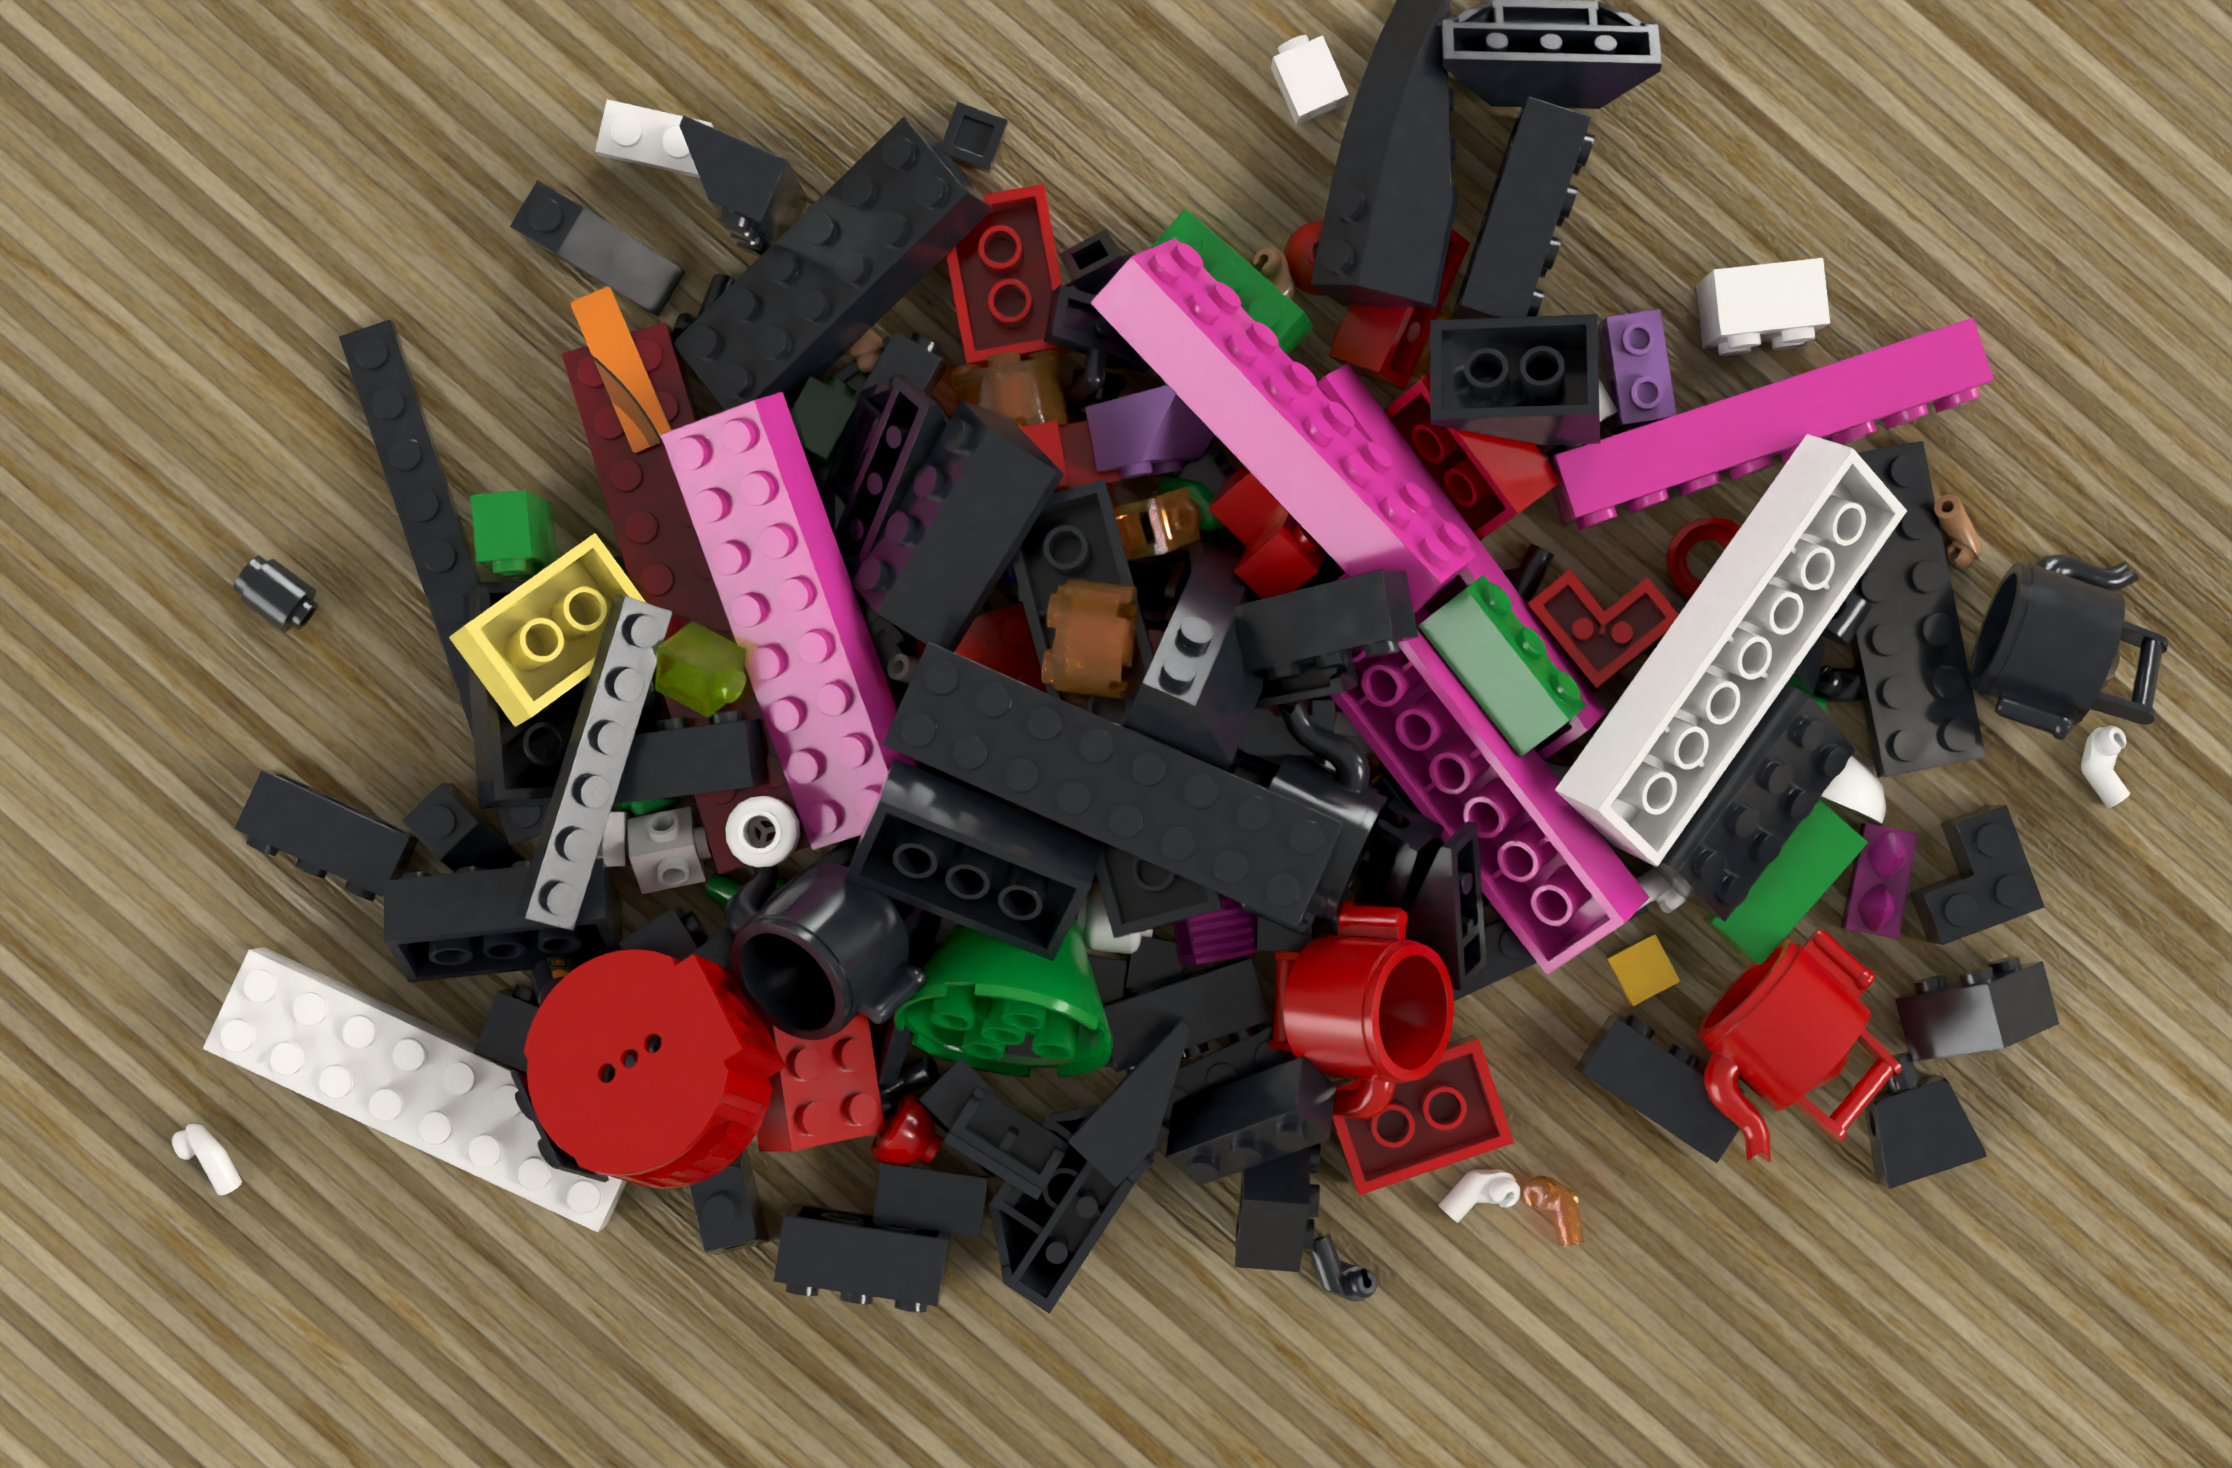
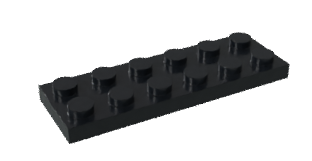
M1923 441L1859 452L1858 455L1907 510L1851 590V592L1858 595L1872 607L1850 643L1855 668L1860 679L1861 698L1877 778L1984 758L1986 754L1973 689L1969 686V669L1940 523L1934 511L1935 498Z

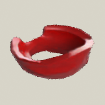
M1718 517L1698 518L1684 526L1672 538L1666 553L1667 573L1676 588L1692 597L1701 584L1687 567L1686 558L1693 544L1700 540L1709 539L1719 543L1725 550L1741 527L1730 519Z

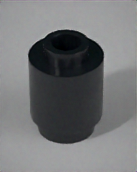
M260 555L253 558L244 567L233 586V589L241 595V602L282 632H287L292 627H295L297 630L302 629L313 617L318 607V604L313 601L316 595L315 588L275 559L267 561Z

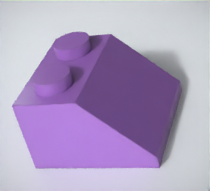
M1169 385L1085 407L1097 472L1119 471L1121 479H1131L1151 474V477H1162L1183 472L1182 462L1202 457L1214 436L1209 427Z

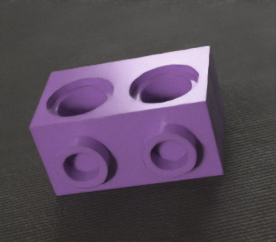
M1660 309L1606 317L1598 325L1608 395L1618 411L1612 415L1614 431L1638 428L1675 416L1676 409Z

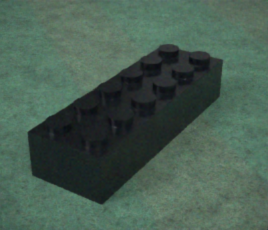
M903 116L673 342V345L725 411L783 392L789 408L994 208L934 137Z

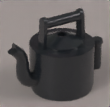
M2061 554L2045 556L2034 564L2028 563L2025 565L2016 562L2001 580L1984 616L1971 658L1969 686L1971 689L1977 690L1980 695L1997 700L1995 712L1999 716L2050 733L2059 740L2067 738L2073 726L2079 724L2090 709L2134 723L2148 725L2153 723L2156 712L2153 709V702L2162 653L2167 651L2168 639L2160 634L2124 621L2125 600L2121 594L2115 592L2137 582L2139 579L2134 571L2128 569L2126 561L2105 569ZM2120 640L2140 648L2131 701L2100 692L2113 678L2120 661Z
M1300 700L1296 707L1278 704L1288 732L1301 746L1327 760L1336 770L1307 757L1291 754L1286 755L1280 766L1260 757L1247 754L1237 749L1229 770H1222L1233 774L1236 766H1240L1268 777L1259 786L1339 820L1345 825L1300 928L1241 902L1238 904L1241 912L1245 914L1252 913L1302 936L1308 934L1315 916L1321 919L1326 917L1332 921L1335 919L1338 908L1344 902L1376 831L1377 821L1382 817L1388 797L1379 793V789L1369 785L1370 768L1367 756L1361 748L1348 738L1314 724L1307 713L1303 701Z
M850 861L845 862L843 865L821 863L808 867L761 909L760 907L776 889L779 870L777 865L760 868L752 866L753 878L738 888L726 904L725 920L729 929L736 935L731 950V961L739 987L750 1004L765 1020L779 1030L796 1038L804 1040L826 1039L843 1030L860 1013L869 1017L876 1024L884 1023L927 983L924 971L917 966L909 965L907 962L909 958V938L923 924L929 912L845 879Z

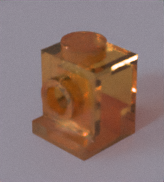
M1187 486L1153 494L1113 508L1128 561L1175 550V548L1201 540L1198 529L1202 517L1201 510L1196 501L1190 498ZM1148 511L1155 537L1154 541L1146 543L1138 514Z

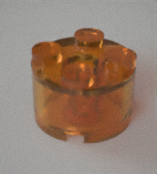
M1045 350L1025 356L1026 361H1021L1019 352L1001 353L987 357L989 366L987 368H983L982 363L951 368L957 408L961 401H965L1010 417L1019 427L1056 420L1058 426L1069 424L1067 417L1068 408L1064 395L1057 350Z
M1068 579L1065 586L1059 585L1057 594L1051 593L1047 611V627L1056 628L1052 648L1046 649L1044 653L1041 672L1042 683L1053 684L1054 690L1060 692L1117 699L1124 698L1128 682L1121 681L1122 666L1131 667L1138 612L1137 604L1128 603H1131L1138 594L1137 587Z

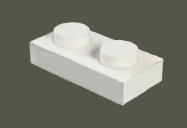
M607 99L595 150L597 155L700 178L679 127L683 116ZM694 119L714 128L711 122Z

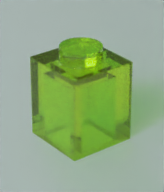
M691 621L659 646L655 690L709 718L726 703L734 702L742 693L746 683V675L743 673L746 649Z

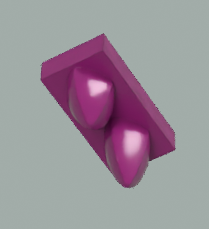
M1861 823L1859 835L1868 844L1854 858L1841 928L1889 938H1899L1919 833Z

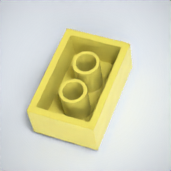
M594 533L467 623L449 638L516 727L533 717L590 675L615 594L645 602V600L597 534Z

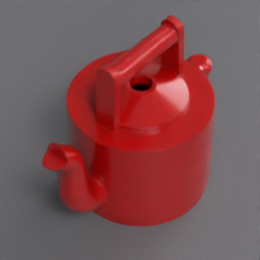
M1350 901L1343 902L1337 911V935L1327 934L1319 936L1308 943L1301 952H1274V960H1277L1273 1039H1269V1048L1293 1052L1296 1059L1303 1056L1323 1075L1362 1079L1361 1086L1356 1090L1342 1089L1335 1091L1332 1116L1370 1119L1381 1113L1390 1103L1396 1083L1415 1081L1430 1073L1440 1061L1450 1038L1454 1016V996L1448 970L1440 956L1433 949L1416 941L1405 940L1408 916L1403 909L1398 907L1356 905Z
M1817 929L1803 946L1798 943L1795 944L1790 938H1785L1761 965L1752 963L1720 996L1697 1030V1037L1703 1041V1046L1713 1054L1706 1066L1704 1085L1708 1098L1724 1116L1734 1122L1743 1132L1746 1161H1749L1758 1154L1764 1160L1771 1162L1770 1133L1764 1118L1740 1091L1737 1083L1738 1078L1773 1111H1781L1793 1104L1831 1137L1842 1142L1848 1135L1846 1130L1892 1075L1897 1077L1903 1070L1901 1065L1865 1029L1871 1016V1010L1859 998L1874 982L1875 973L1870 968H1865L1825 930ZM1857 1040L1876 1061L1828 1117L1804 1095L1829 1083L1842 1071Z

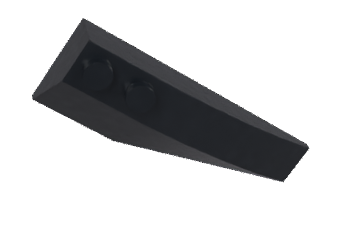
M1396 0L1361 80L1335 165L1311 279L1312 286L1342 306L1437 307L1457 206L1456 187L1451 184V160H1455V139L1450 136L1449 111L1454 110L1453 90L1448 86V71L1442 66L1441 22L1443 19L1451 16L1450 0Z
M1225 527L1222 530L1213 529L1210 531L1124 725L1228 771L1263 689L1264 672H1244L1233 606L1261 600V598L1234 573L1246 546Z

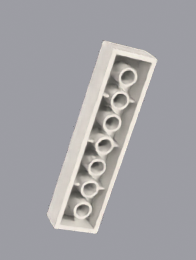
M1809 434L1804 437L1555 789L1613 846L1656 867L1660 864L1907 512L1853 448Z
M266 947L248 950L203 1047L204 1050L596 1232L601 1231L608 1224L628 1182L608 1176L609 1181L606 1183L554 1169L545 1161L538 1148L537 1142L541 1137L535 1124L522 1113L515 1100V1093L518 1089L510 1073L514 1070L527 1074L526 1072L474 1052L475 1044Z

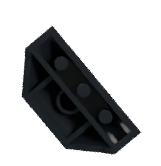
M1487 0L1466 9L1457 17L1450 16L1441 22L1442 66L1492 107H1522L1529 96L1563 108L1600 109L1661 71L1662 58L1658 24L1648 20L1641 22L1631 14L1599 1Z
M905 374L894 375L889 380L875 384L860 392L824 483L823 506L851 583L947 424L938 404Z
M1099 1104L1049 1113L1041 1125L1068 1142V1136ZM1162 1124L1155 1147L1148 1153L1150 1157L1154 1156L1170 1129ZM1069 1145L1066 1154L1038 1200L1009 1182L1004 1181L989 1204L1003 1283L1050 1314L1135 1183L1131 1184L1127 1179H1124L1115 1187L1072 1145Z

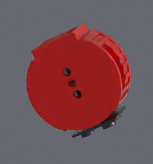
M629 949L610 952L583 963L566 975L552 989L538 1009L527 1035L524 1054L528 1060L527 1074L516 1070L510 1074L518 1089L515 1093L516 1103L522 1113L534 1122L541 1137L537 1142L539 1151L552 1168L604 1183L609 1181L608 1176L641 1186L668 1189L692 1185L712 1177L731 1164L746 1149L759 1130L769 1107L773 1087L768 1078L785 1068L786 1065L760 1014L750 1004L739 987L733 971L695 954L680 961L655 951Z

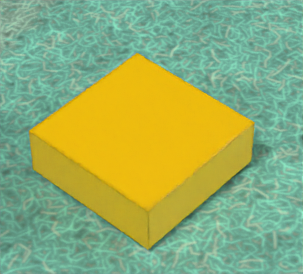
M1655 933L1606 957L1630 1006H1635L1681 982Z

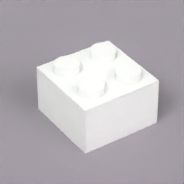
M1823 258L1714 269L1696 285L1703 349L1718 347L1719 356L1751 352V347L1759 346L1761 342L1770 341L1772 342V350L1805 346V341L1814 340L1815 333L1830 324Z

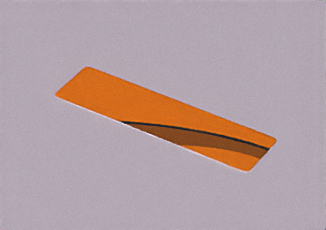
M604 287L572 301V310L632 451L637 453L663 442L661 434L671 431V428L611 288Z

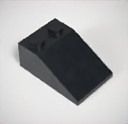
M1597 314L1430 321L1431 425L1541 445L1600 443Z

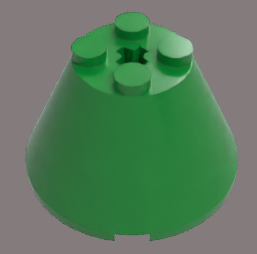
M1076 918L1054 961L956 923L922 969L927 977L926 985L916 992L894 1014V1023L897 1030L903 1031L904 1026L913 1033L912 1044L925 1052L955 1063L962 1057L973 1069L1001 1075L1029 1078L1031 1068H1058L1057 1076L1059 1078L1082 1075L1104 1066L1111 1058L1113 1037ZM1025 1035L1033 1037L1031 1050L1041 1056V1058L1007 1054L1008 1045L1021 1044L1024 1042Z

